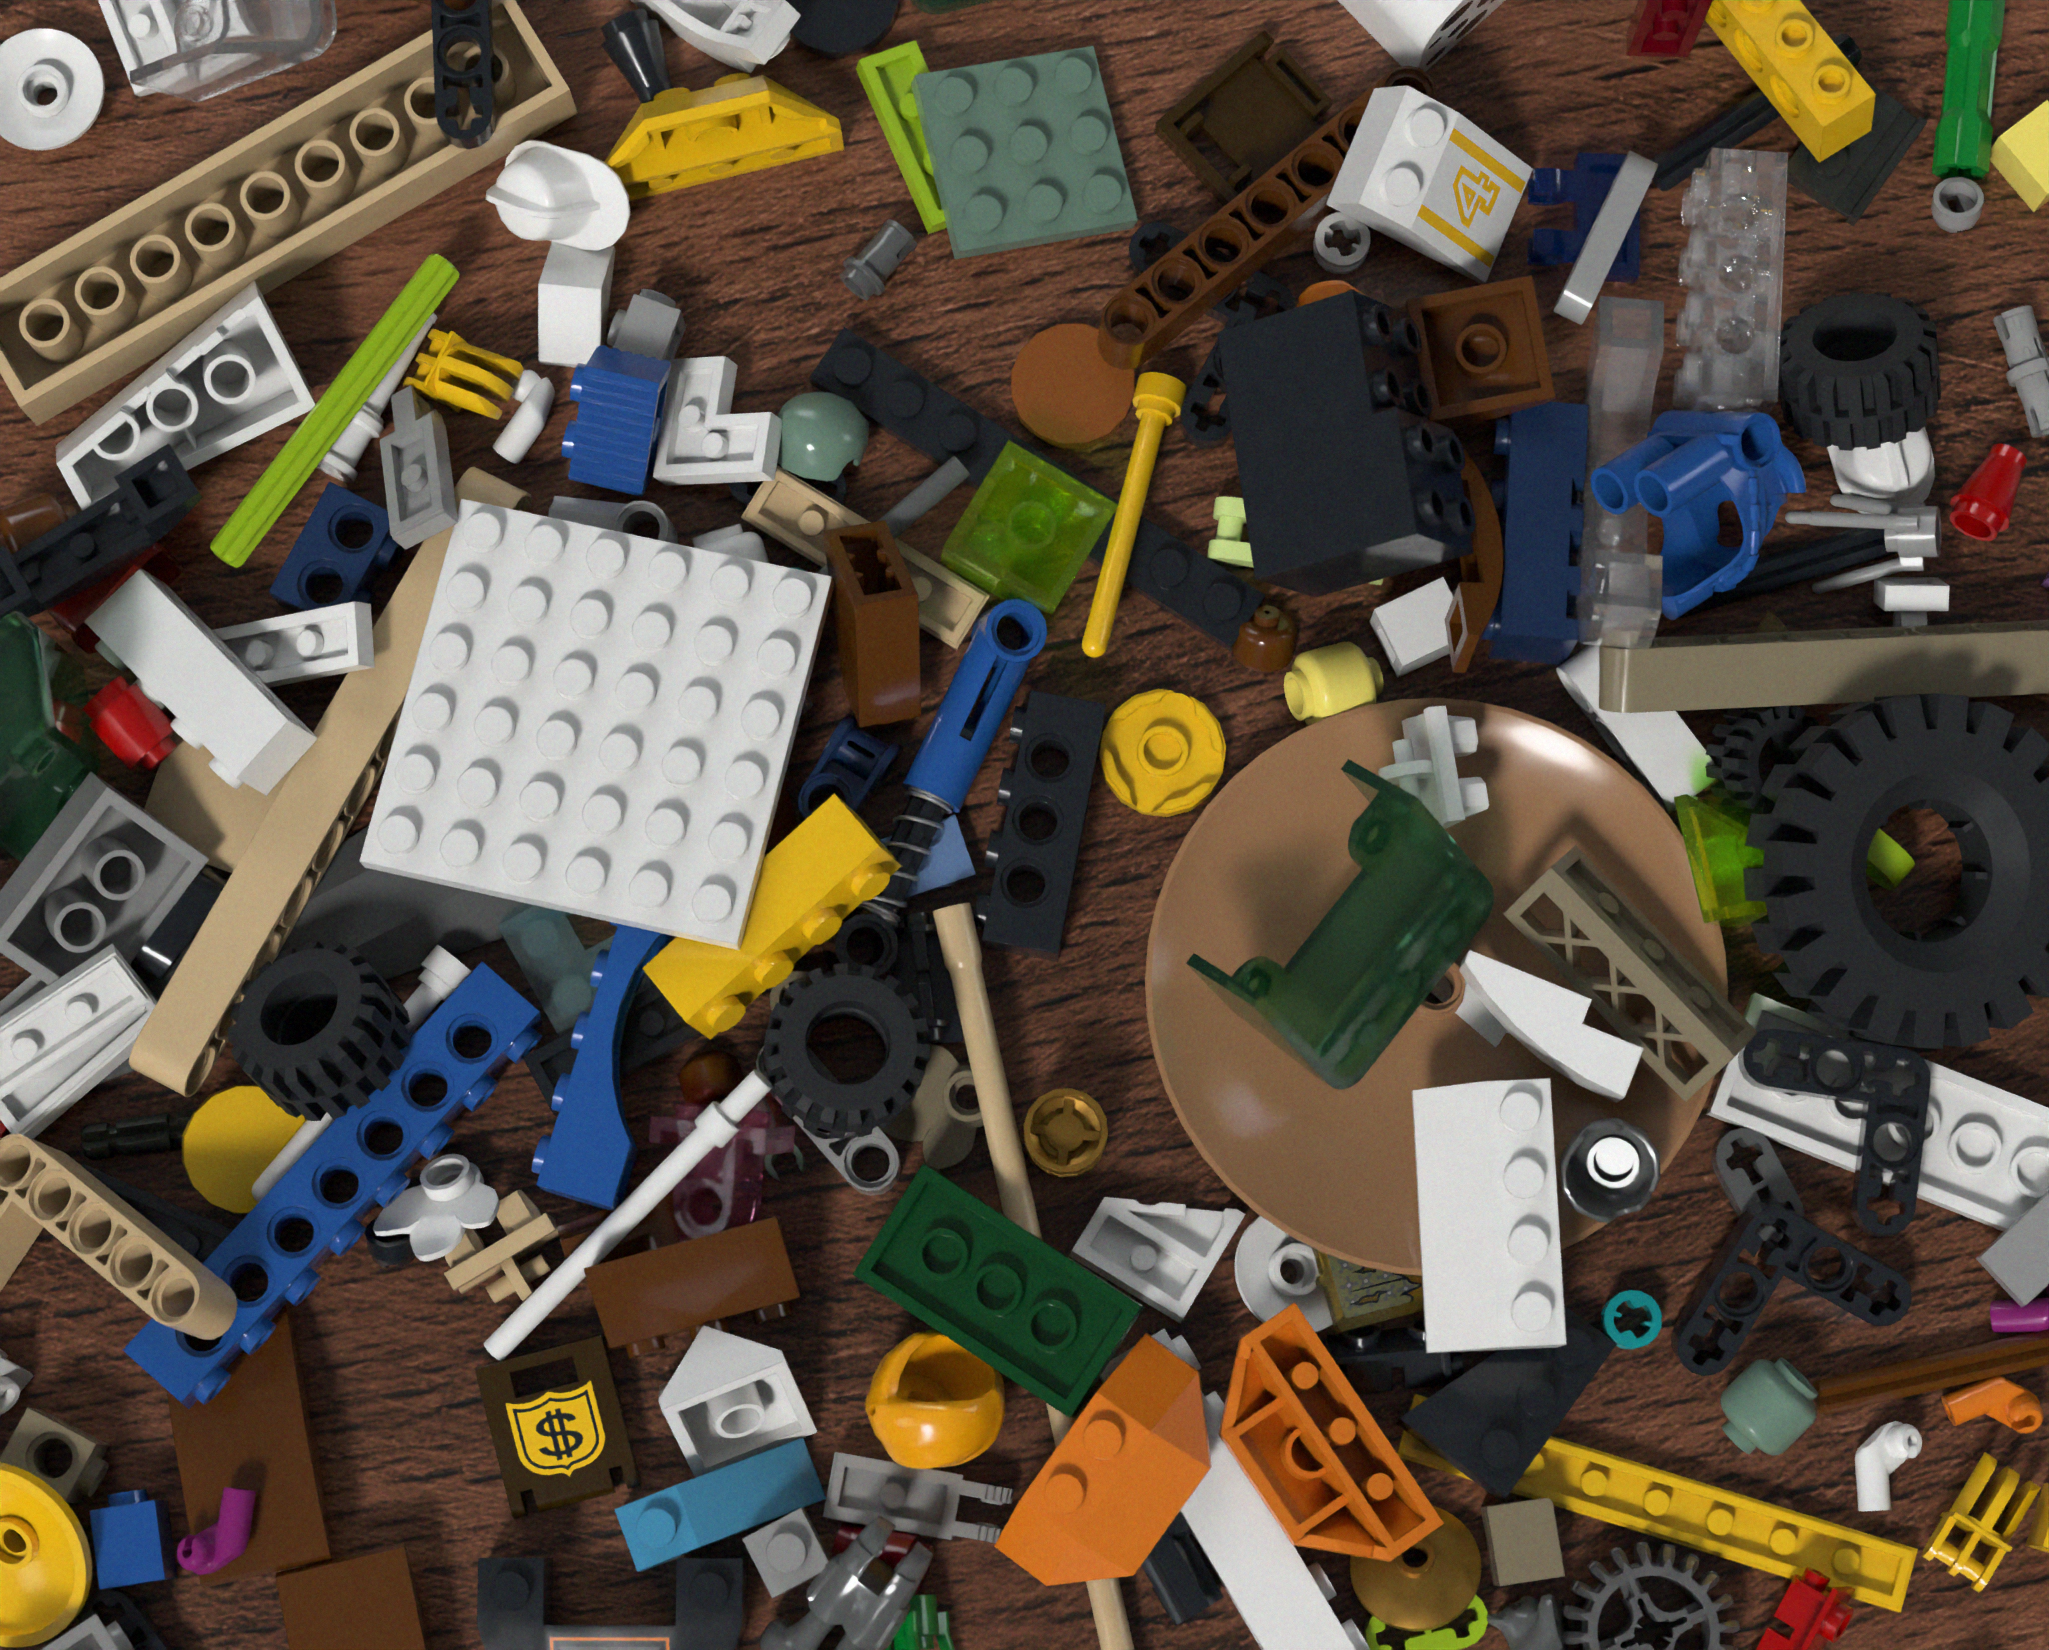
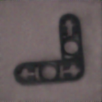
M1161 222L1148 223L1140 227L1132 236L1129 244V266L1134 275L1138 277L1150 267L1145 263L1146 251L1141 248L1143 245L1153 248L1157 245L1158 241H1163L1168 244V253L1184 240L1188 234ZM1215 248L1206 251L1209 257L1218 262L1224 263L1234 260L1231 256ZM1258 270L1244 281L1250 285L1246 290L1245 298L1261 305L1268 298H1273L1278 301L1277 313L1295 308V299L1292 293L1281 282ZM1165 286L1160 289L1163 293L1179 301L1189 297L1188 293L1178 286ZM1239 286L1205 313L1225 324L1222 331L1255 321L1257 309L1243 300H1240L1237 312L1229 309L1236 300ZM1218 339L1189 390L1180 411V428L1185 439L1192 445L1203 449L1217 448L1225 444L1233 435L1227 395L1220 406L1218 419L1224 423L1222 427L1211 425L1206 432L1197 429L1198 417L1192 413L1194 409L1206 411L1215 396L1216 388L1205 386L1208 380L1212 381L1217 388L1226 393L1224 376L1219 363L1221 357Z
M1764 1029L1758 1032L1738 1055L1739 1069L1744 1079L1752 1086L1768 1091L1863 1104L1851 1199L1852 1216L1860 1229L1875 1237H1888L1904 1230L1912 1221L1916 1209L1931 1082L1930 1069L1925 1059L1915 1051L1895 1046L1780 1029ZM1767 1042L1775 1044L1776 1055L1796 1059L1801 1056L1799 1045L1807 1046L1809 1051L1802 1065L1804 1083L1795 1082L1794 1078L1799 1068L1778 1067L1773 1071L1772 1077L1763 1075V1064L1753 1061V1053L1761 1052L1766 1048ZM1826 1051L1842 1053L1851 1064L1852 1073L1850 1079L1842 1087L1826 1085L1817 1074L1816 1064L1818 1058ZM1864 1055L1873 1057L1869 1070L1885 1072L1893 1069L1897 1061L1904 1063V1073L1914 1076V1085L1902 1089L1900 1096L1893 1094L1892 1083L1872 1079L1867 1082L1869 1093L1861 1092L1859 1087L1866 1073ZM1892 1124L1898 1126L1905 1132L1908 1138L1907 1152L1898 1161L1883 1159L1874 1148L1873 1138L1875 1132L1882 1125ZM1870 1167L1883 1173L1905 1172L1904 1182L1898 1179L1890 1181L1888 1199L1894 1204H1899V1214L1887 1217L1885 1225L1877 1223V1212L1867 1210V1200L1879 1197L1883 1177L1870 1179Z
M1771 1200L1759 1201L1749 1206L1741 1215L1674 1326L1671 1334V1347L1678 1360L1691 1373L1707 1376L1724 1370L1734 1358L1783 1275L1865 1322L1876 1326H1889L1903 1318L1912 1302L1911 1288L1907 1280L1886 1262L1781 1203ZM1780 1218L1777 1226L1784 1232L1783 1238L1779 1242L1769 1239L1764 1243L1757 1256L1768 1265L1761 1272L1750 1260L1739 1255L1743 1249H1746L1755 1257L1763 1242V1239L1756 1233L1758 1226L1761 1223L1772 1226ZM1823 1247L1838 1249L1841 1255L1839 1270L1828 1279L1819 1280L1811 1277L1808 1271V1263L1813 1253ZM1734 1272H1745L1750 1274L1753 1279L1751 1295L1739 1304H1729L1722 1301L1720 1297L1722 1281ZM1856 1273L1863 1280L1876 1287H1882L1887 1281L1886 1288L1892 1293V1297L1887 1304L1877 1300L1871 1307L1872 1300L1861 1289L1851 1284ZM1712 1304L1724 1317L1734 1321L1727 1327L1721 1319H1718L1710 1335L1717 1343L1716 1348L1712 1352L1701 1350L1694 1357L1695 1349L1690 1345L1689 1340L1694 1334L1702 1337L1706 1336L1712 1328L1715 1319L1706 1312L1708 1306Z

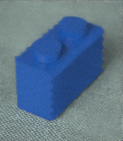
M606 345L596 347L587 364H577L571 382L570 400L580 402L578 406L579 412L576 421L570 420L568 422L561 452L562 457L571 459L569 480L643 496L653 478L671 363L667 359L658 360L655 357H645L643 354L634 355L631 351L622 352L618 348L609 349Z

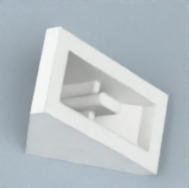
M556 242L551 243L538 283L539 364L576 368L578 363L587 364L597 346L605 345L615 258L614 246H608L597 251L577 249Z

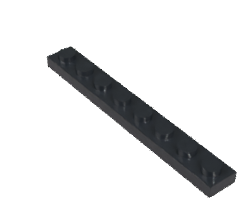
M843 327L809 377L811 385L822 392L833 393L851 401L866 420L940 467L951 457L955 456L970 473L963 482L1100 569L1102 568L1119 501ZM1141 516L1124 584L1231 652L1238 639L1240 626L1251 619L1255 609L1264 602L1266 595Z

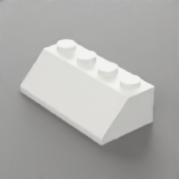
M1550 1078L1482 1081L1412 1090L1426 1353L1557 1348L1566 1345Z

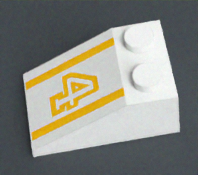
M1406 85L1374 88L1326 205L1478 283H1486L1533 169L1462 114Z

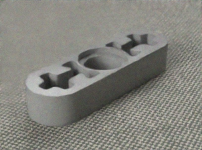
M1632 151L1628 152L1559 295L1553 312L1580 325L1583 324L1658 167L1657 163Z

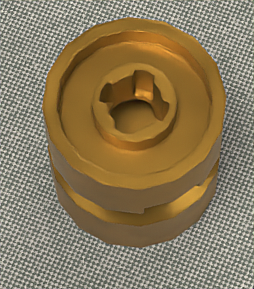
M1072 1088L1054 1089L1040 1096L1029 1108L1024 1122L1025 1150L1032 1164L1044 1174L1058 1179L1078 1178L1091 1171L1103 1156L1108 1138L1107 1118L1099 1103L1087 1093Z

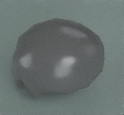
M1618 1118L1599 1119L1584 1125L1574 1132L1560 1156V1184L1562 1191L1575 1211L1598 1222L1610 1223L1619 1216L1640 1211L1650 1200L1652 1192L1656 1189L1661 1178L1659 1152L1645 1130Z

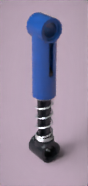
M1020 599L1006 600L982 613L973 624L971 642L902 786L907 790L905 793L908 802L902 815L893 818V824L896 829L890 841L883 843L901 864V867L890 876L887 887L878 896L871 900L863 901L842 920L841 927L837 933L823 943L824 960L831 971L834 964L848 963V971H861L862 965L854 962L847 953V940L854 930L863 931L873 942L874 951L872 958L865 965L876 968L874 976L877 977L886 972L894 963L898 951V922L901 921L899 909L900 907L908 906L903 900L912 881L920 880L919 876L916 875L925 854H932V851L928 848L937 829L945 828L944 824L941 823L944 814L960 812L1032 658L1045 645L1047 637L1046 621L1040 610L1030 602ZM1000 619L1011 620L1019 628L1021 642L1017 650L1008 649L1000 643L996 632ZM994 667V670L985 686V689L976 705V708L972 716L970 717L969 714L983 687V684L991 668Z

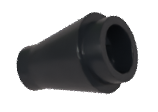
M645 8L620 15L601 27L605 37V41L601 46L637 94L641 104L654 101L653 98L656 94L674 88L669 74L658 20H651Z

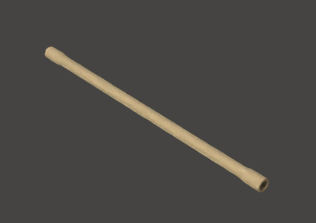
M963 903L940 908L933 911L944 965L949 971L1003 1214L1042 1239L981 968L982 953L971 904ZM1046 1403L1057 1448L1080 1416L1081 1409H1079L1074 1418H1069ZM1119 1578L1086 1581L1101 1650H1135Z

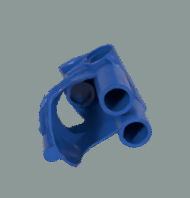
M1669 410L1663 412L1656 419L1651 432H1647L1646 439L1594 470L1590 480L1591 489L1596 500L1606 511L1619 515L1641 503L1649 513L1661 517L1664 530L1662 550L1657 559L1644 571L1640 587L1645 594L1658 601L1661 612L1670 620H1676L1710 598L1713 592H1724L1736 588V584L1741 582L1754 569L1760 555L1758 551L1762 546L1764 537L1773 526L1779 507L1782 504L1788 503L1787 493L1807 492L1800 463L1794 454L1782 444L1780 429L1776 421L1770 415L1760 412ZM1723 501H1733L1738 510L1743 527V543L1739 547H1725L1717 542L1720 531L1717 510L1719 504Z

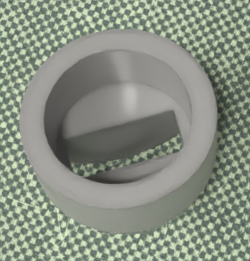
M1952 177L1943 180L1936 186L1931 204L1933 220L1941 229L1950 233L1973 228L1982 213L1983 191L1978 184L1967 178ZM1955 199L1957 212L1950 210L1947 201Z

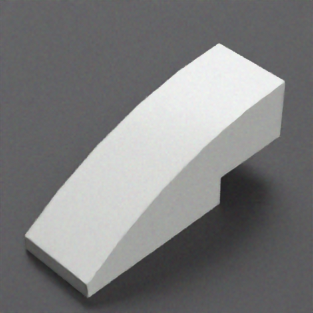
M1469 950L1459 967L1460 973L1481 1003L1515 1039L1542 1062L1576 1084L1615 1103L1625 1097L1644 1048L1582 1024L1592 999Z

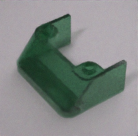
M14 611L0 620V846L22 863L90 772L98 774L101 763L96 734L89 727L92 720L83 711L84 706L90 701L83 665L20 611Z
M1349 759L1341 770L1370 802L1353 823L1348 840L1349 854L1361 871L1286 966L1283 968L1280 964L1266 956H1257L1242 964L1231 977L1195 953L1186 962L1235 1014L1315 1077L1338 1090L1352 1087L1365 1076L1487 921L1495 898L1494 889L1490 881L1419 798Z

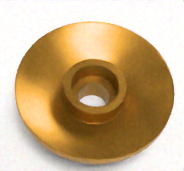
M1435 1506L1433 1508L1444 1524L1392 1561L1387 1562L1350 1556V1577L1359 1601L1372 1616L1388 1626L1405 1631H1427L1442 1627L1460 1616L1468 1608L1477 1593L1481 1579V1558L1477 1543L1468 1528L1458 1518ZM1411 1550H1419L1428 1558L1424 1565L1417 1568L1407 1566L1402 1559Z

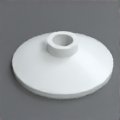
M54 29L27 30L4 41L0 45V136L10 143L25 149L51 150L68 145L86 133L97 119L105 95L103 72L92 51L76 37ZM53 88L57 90V97L52 103L48 105L37 103L38 95L44 89Z
M1257 1217L1243 1233L1237 1246L1234 1263L1237 1287L1248 1309L1257 1319L1265 1323L1295 1302L1315 1332L1333 1325L1344 1314L1327 1254L1287 1235L1263 1217ZM1284 1261L1293 1264L1297 1271V1278L1293 1284L1287 1283L1281 1276L1280 1267Z

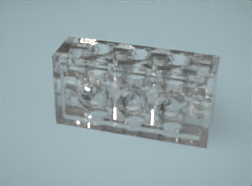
M1711 148L1703 167L1693 169L1691 187L1684 188L1681 223L1682 225H1691L1688 248L1682 247L1678 281L1679 285L1689 286V291L1686 297L1685 308H1679L1676 322V346H1686V353L1682 369H1676L1673 384L1674 407H1683V410L1760 412L1769 415L1778 401L1788 153Z

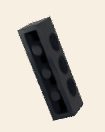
M1031 690L1028 707L1015 706L1009 743L1020 745L1016 768L1004 767L1002 771L997 805L1007 806L1008 809L1003 831L991 829L984 867L996 870L991 893L979 891L974 913L976 930L983 931V948L1058 962L1106 716V704ZM1055 749L1065 755L1069 765L1061 775L1054 778H1046L1034 770L1032 761L1040 751ZM1035 810L1049 813L1057 824L1053 834L1043 840H1033L1025 836L1019 825L1027 813ZM1022 872H1031L1039 876L1045 886L1042 895L1037 900L1028 903L1015 900L1007 889L1010 880L1015 875Z

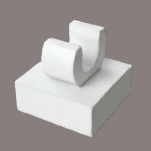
M1880 577L1874 579L1873 602L1884 611H1894L1893 627L1927 625L1926 611H1949L1950 586L1938 577Z

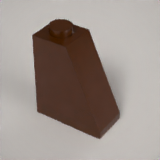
M882 520L824 530L828 576H831L834 581L831 598L843 687L859 727L890 724L898 720L921 716L918 593L886 521Z

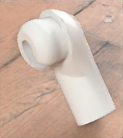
M1897 1421L1881 1425L1857 1449L1855 1454L1858 1511L1891 1510L1889 1475L1907 1458H1915L1922 1448L1921 1434L1913 1425Z

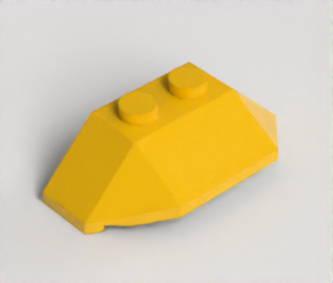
M735 73L716 80L714 87L690 92L687 88H672L656 94L653 98L654 101L641 104L604 162L620 177L629 195V201L841 151L844 150L840 122L837 117L764 75L751 78L746 73Z

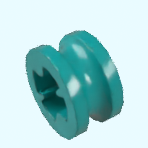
M1627 1290L1614 1295L1605 1303L1601 1311L1600 1325L1603 1334L1614 1341L1617 1347L1633 1350L1648 1345L1657 1337L1662 1325V1314L1659 1305L1650 1295L1642 1291ZM1623 1302H1626L1632 1310L1642 1307L1646 1311L1648 1321L1640 1323V1326L1646 1328V1330L1639 1338H1636L1630 1330L1620 1333L1615 1327L1614 1318L1617 1319L1622 1316L1616 1309Z

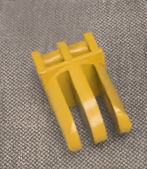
M431 329L428 338L432 342L426 354H418L415 361L420 365L414 377H406L403 385L405 387L412 385L420 396L447 405L454 412L459 413L462 407L498 420L502 415V411L480 395L499 402L508 403L514 389L505 381L486 370L519 381L524 370L522 364L513 359L470 345L453 331H450L448 334Z
M1984 1452L1950 1511L1941 1513L1940 1517L1942 1519L1922 1552V1557L1928 1561L1936 1557L1947 1564L1946 1572L1953 1577L1961 1573L1972 1580L1971 1588L1977 1592H1981L2005 1553L2011 1551L2012 1547L2007 1544L2041 1489L2040 1486L2030 1480L2026 1482L2015 1495L1994 1531L1992 1528L2014 1493L2020 1478L2018 1472L2007 1466L1995 1477L1973 1514L1969 1516L1970 1510L1997 1465V1460ZM1954 1525L1967 1533L1958 1548L1945 1541ZM1978 1541L1991 1548L1983 1564L1970 1556Z

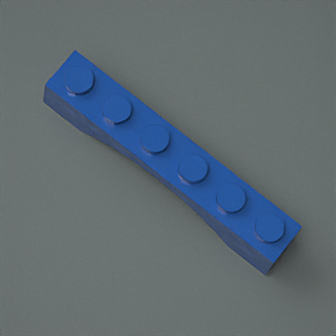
M610 922V925L617 926L610 951L601 949L595 960L590 985L598 988L591 1012L582 1010L577 1018L572 1034L571 1048L578 1049V1053L571 1074L563 1072L556 1084L551 1109L558 1111L559 1114L552 1136L542 1135L537 1145L532 1163V1172L539 1174L536 1185L546 1192L614 1211L624 1200L639 1152L627 1122L620 1087V1054L626 1020L641 981L646 975L642 968L663 950L675 936Z

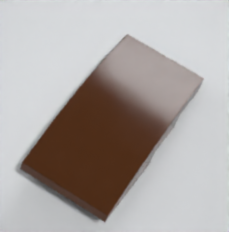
M1532 275L1407 299V306L1396 308L1410 314L1420 332L1422 349L1417 354L1421 380L1424 381L1429 390L1432 401V411L1427 416L1428 420L1450 429H1457L1556 400Z
M259 1298L253 1299V1300L244 1301V1302H252V1301L258 1300ZM289 1301L271 1319L276 1325V1329L269 1339L252 1355H248L243 1350L226 1368V1371L231 1374V1378L209 1403L203 1405L197 1400L188 1409L166 1390L191 1535L195 1536L218 1522L223 1487L256 1491L249 1544L245 1552L217 1572L199 1575L203 1588L333 1559L318 1442L311 1430L304 1371L297 1358L291 1304ZM190 1335V1344L192 1349L196 1351H209L219 1344L222 1336L214 1340H203Z
M405 1542L276 1572L275 1579L289 1650H434Z

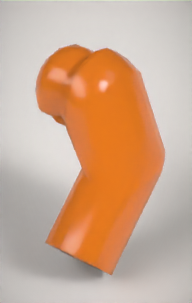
M2002 1376L1977 1381L1941 1397L1945 1412L1954 1426L1986 1414L2013 1428L2018 1433L2028 1434L2037 1430L2044 1419V1411L2040 1406L2037 1396L2030 1390Z

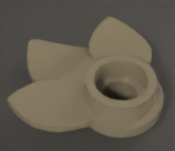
M929 1044V1060L914 1100L907 1110L903 1109L898 1114L896 1121L886 1128L882 1124L878 1127L886 1134L899 1140L910 1142L923 1141V1155L926 1165L940 1170L954 1166L968 1156L975 1142L977 1128L984 1126L979 1105L974 1109L967 1110L960 1107L956 1100L960 1088L966 1085L975 1086L971 1066H960L947 1049L942 1046Z

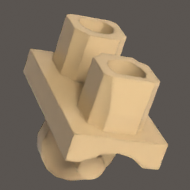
M519 1189L499 1201L500 1205L496 1217L507 1236L486 1248L476 1229L466 1228L461 1242L452 1252L444 1255L451 1268L444 1274L453 1290L458 1289L463 1294L501 1270H504L506 1275L485 1287L494 1303H497L516 1291L524 1302L534 1292L531 1282L551 1271L542 1254L521 1266L518 1263V1260L559 1237L558 1225L554 1218L547 1213L542 1215L533 1201Z

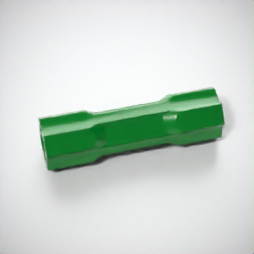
M1949 0L1945 33L1947 55L1941 116L1936 127L1932 174L1939 178L1963 177L1977 181L1983 180L1984 175L1989 173L1993 126L1990 120L1997 49L2002 39L2005 0Z

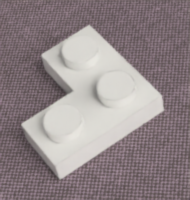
M726 356L671 359L661 432L653 477L665 486L775 480L782 433V420L772 412L730 414L738 365Z

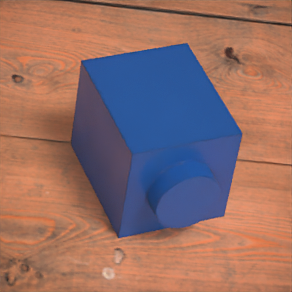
M147 1489L107 1495L108 1508L90 1510L100 1590L178 1578L168 1500L148 1501Z

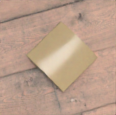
M175 733L171 739L178 747L160 764L144 809L207 856L209 860L206 864L232 873L292 768L267 795L245 783L237 790L226 783L210 768L208 763L215 756L204 745L198 750Z

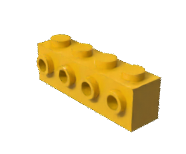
M833 794L764 857L740 950L676 937L642 969L683 1020L711 1040L719 1032H724L735 1026L744 1016L746 1007L766 989L773 988L782 983L791 974L794 964L814 945L822 944L832 938L840 929L842 920L863 901H868L878 896L887 887L890 876L901 867V864L859 815L836 794Z

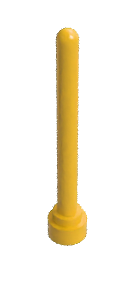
M1147 372L1141 374L1138 377L1132 402L1137 408L1136 416L1140 419L1082 640V649L1089 657H1100L1107 649L1165 426L1172 423L1173 418L1180 415L1185 400L1186 385L1179 379L1164 373Z

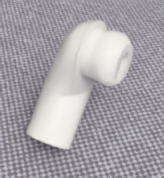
M524 370L521 379L513 381L511 385L514 389L512 397L522 402V404L492 446L502 457L515 464L520 463L542 432L555 396V390L547 377L541 379L533 370Z

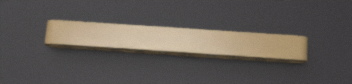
M474 466L462 475L454 488L457 513L461 499L528 513L531 508V494ZM454 525L424 540L372 630L375 667L347 673L313 732L318 739L295 763L139 1033L129 1057V1065L132 1069L185 1097L194 1095L209 1076L229 1041L228 1028L236 1023L230 1015L234 1004L242 1002L244 998L240 991L248 980L254 982L260 976L261 972L258 969L267 961L273 964L387 765Z

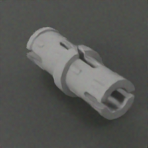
M2022 306L2003 312L2001 316L1994 317L1993 323L2002 342L2010 368L2006 373L2009 386H2016L2026 413L2031 436L2037 438L2049 435V357L2042 343L2032 306Z

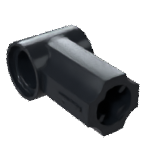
M1181 1511L1141 1566L1150 1580L1156 1596L1175 1625L1193 1617L1224 1597L1189 1536L1193 1533Z

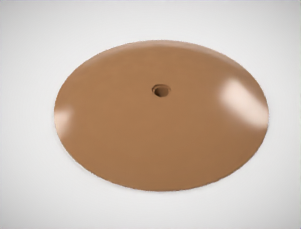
M1447 698L1400 699L1366 705L1327 717L1289 735L1261 753L1238 772L1206 806L1187 833L1169 867L1154 911L1148 939L1145 971L1147 1022L1153 1055L1164 1089L1182 1127L1202 1158L1224 1184L1258 1215L1287 1235L1322 1253L1362 1267L1394 1274L1422 1276L1412 1090L1482 1081L1550 1078L1561 1250L1585 1239L1608 1224L1598 1222L1575 1211L1562 1191L1560 1184V1156L1574 1132L1586 1124L1607 1118H1618L1643 1128L1659 1152L1660 1172L1662 1174L1690 1135L1706 1103L1715 1076L1685 1102L1640 1057L1625 1097L1615 1103L1576 1084L1542 1062L1509 1033H1505L1499 1044L1494 1047L1455 1013L1462 1003L1465 991V979L1460 973L1459 967L1469 950L1580 994L1504 915L1554 863L1575 845L1728 1001L1726 952L1718 914L1706 879L1688 843L1667 812L1645 787L1605 753L1584 739L1549 721L1507 707L1479 701ZM1446 705L1447 715L1471 717L1475 720L1478 736L1477 750L1468 756L1455 757L1458 779L1481 777L1486 783L1489 807L1487 810L1467 817L1464 821L1438 833L1420 834L1416 805L1403 806L1399 784H1380L1378 770L1396 764L1392 742L1404 739L1401 721L1423 714V709L1427 707ZM1543 893L1528 910L1547 929L1564 930L1563 911ZM1420 936L1445 957L1436 955L1423 959ZM1580 946L1581 964L1593 976L1610 977L1609 959L1598 947ZM1431 971L1444 975L1451 987L1449 1000L1440 1004H1432L1422 999L1416 985L1419 976ZM1625 993L1626 1011L1639 1023L1656 1024L1655 1006L1642 994ZM1590 1004L1582 1024L1626 1041ZM1671 1040L1672 1058L1691 1078L1708 1063L1706 1058L1690 1042Z

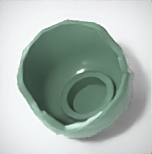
M817 391L797 395L782 406L777 415L782 420V433L777 463L783 469L803 478L834 481L839 477L845 465L853 460V464L856 466L861 464L868 447L869 423L851 401L833 393Z

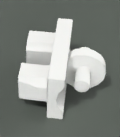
M1446 705L1427 707L1423 709V714L1401 721L1404 739L1392 742L1396 764L1378 770L1380 784H1399L1403 806L1416 805L1420 834L1438 833L1464 821L1467 817L1487 810L1489 807L1486 783L1481 777L1458 779L1455 757L1468 756L1477 750L1478 736L1475 720L1471 717L1447 715Z

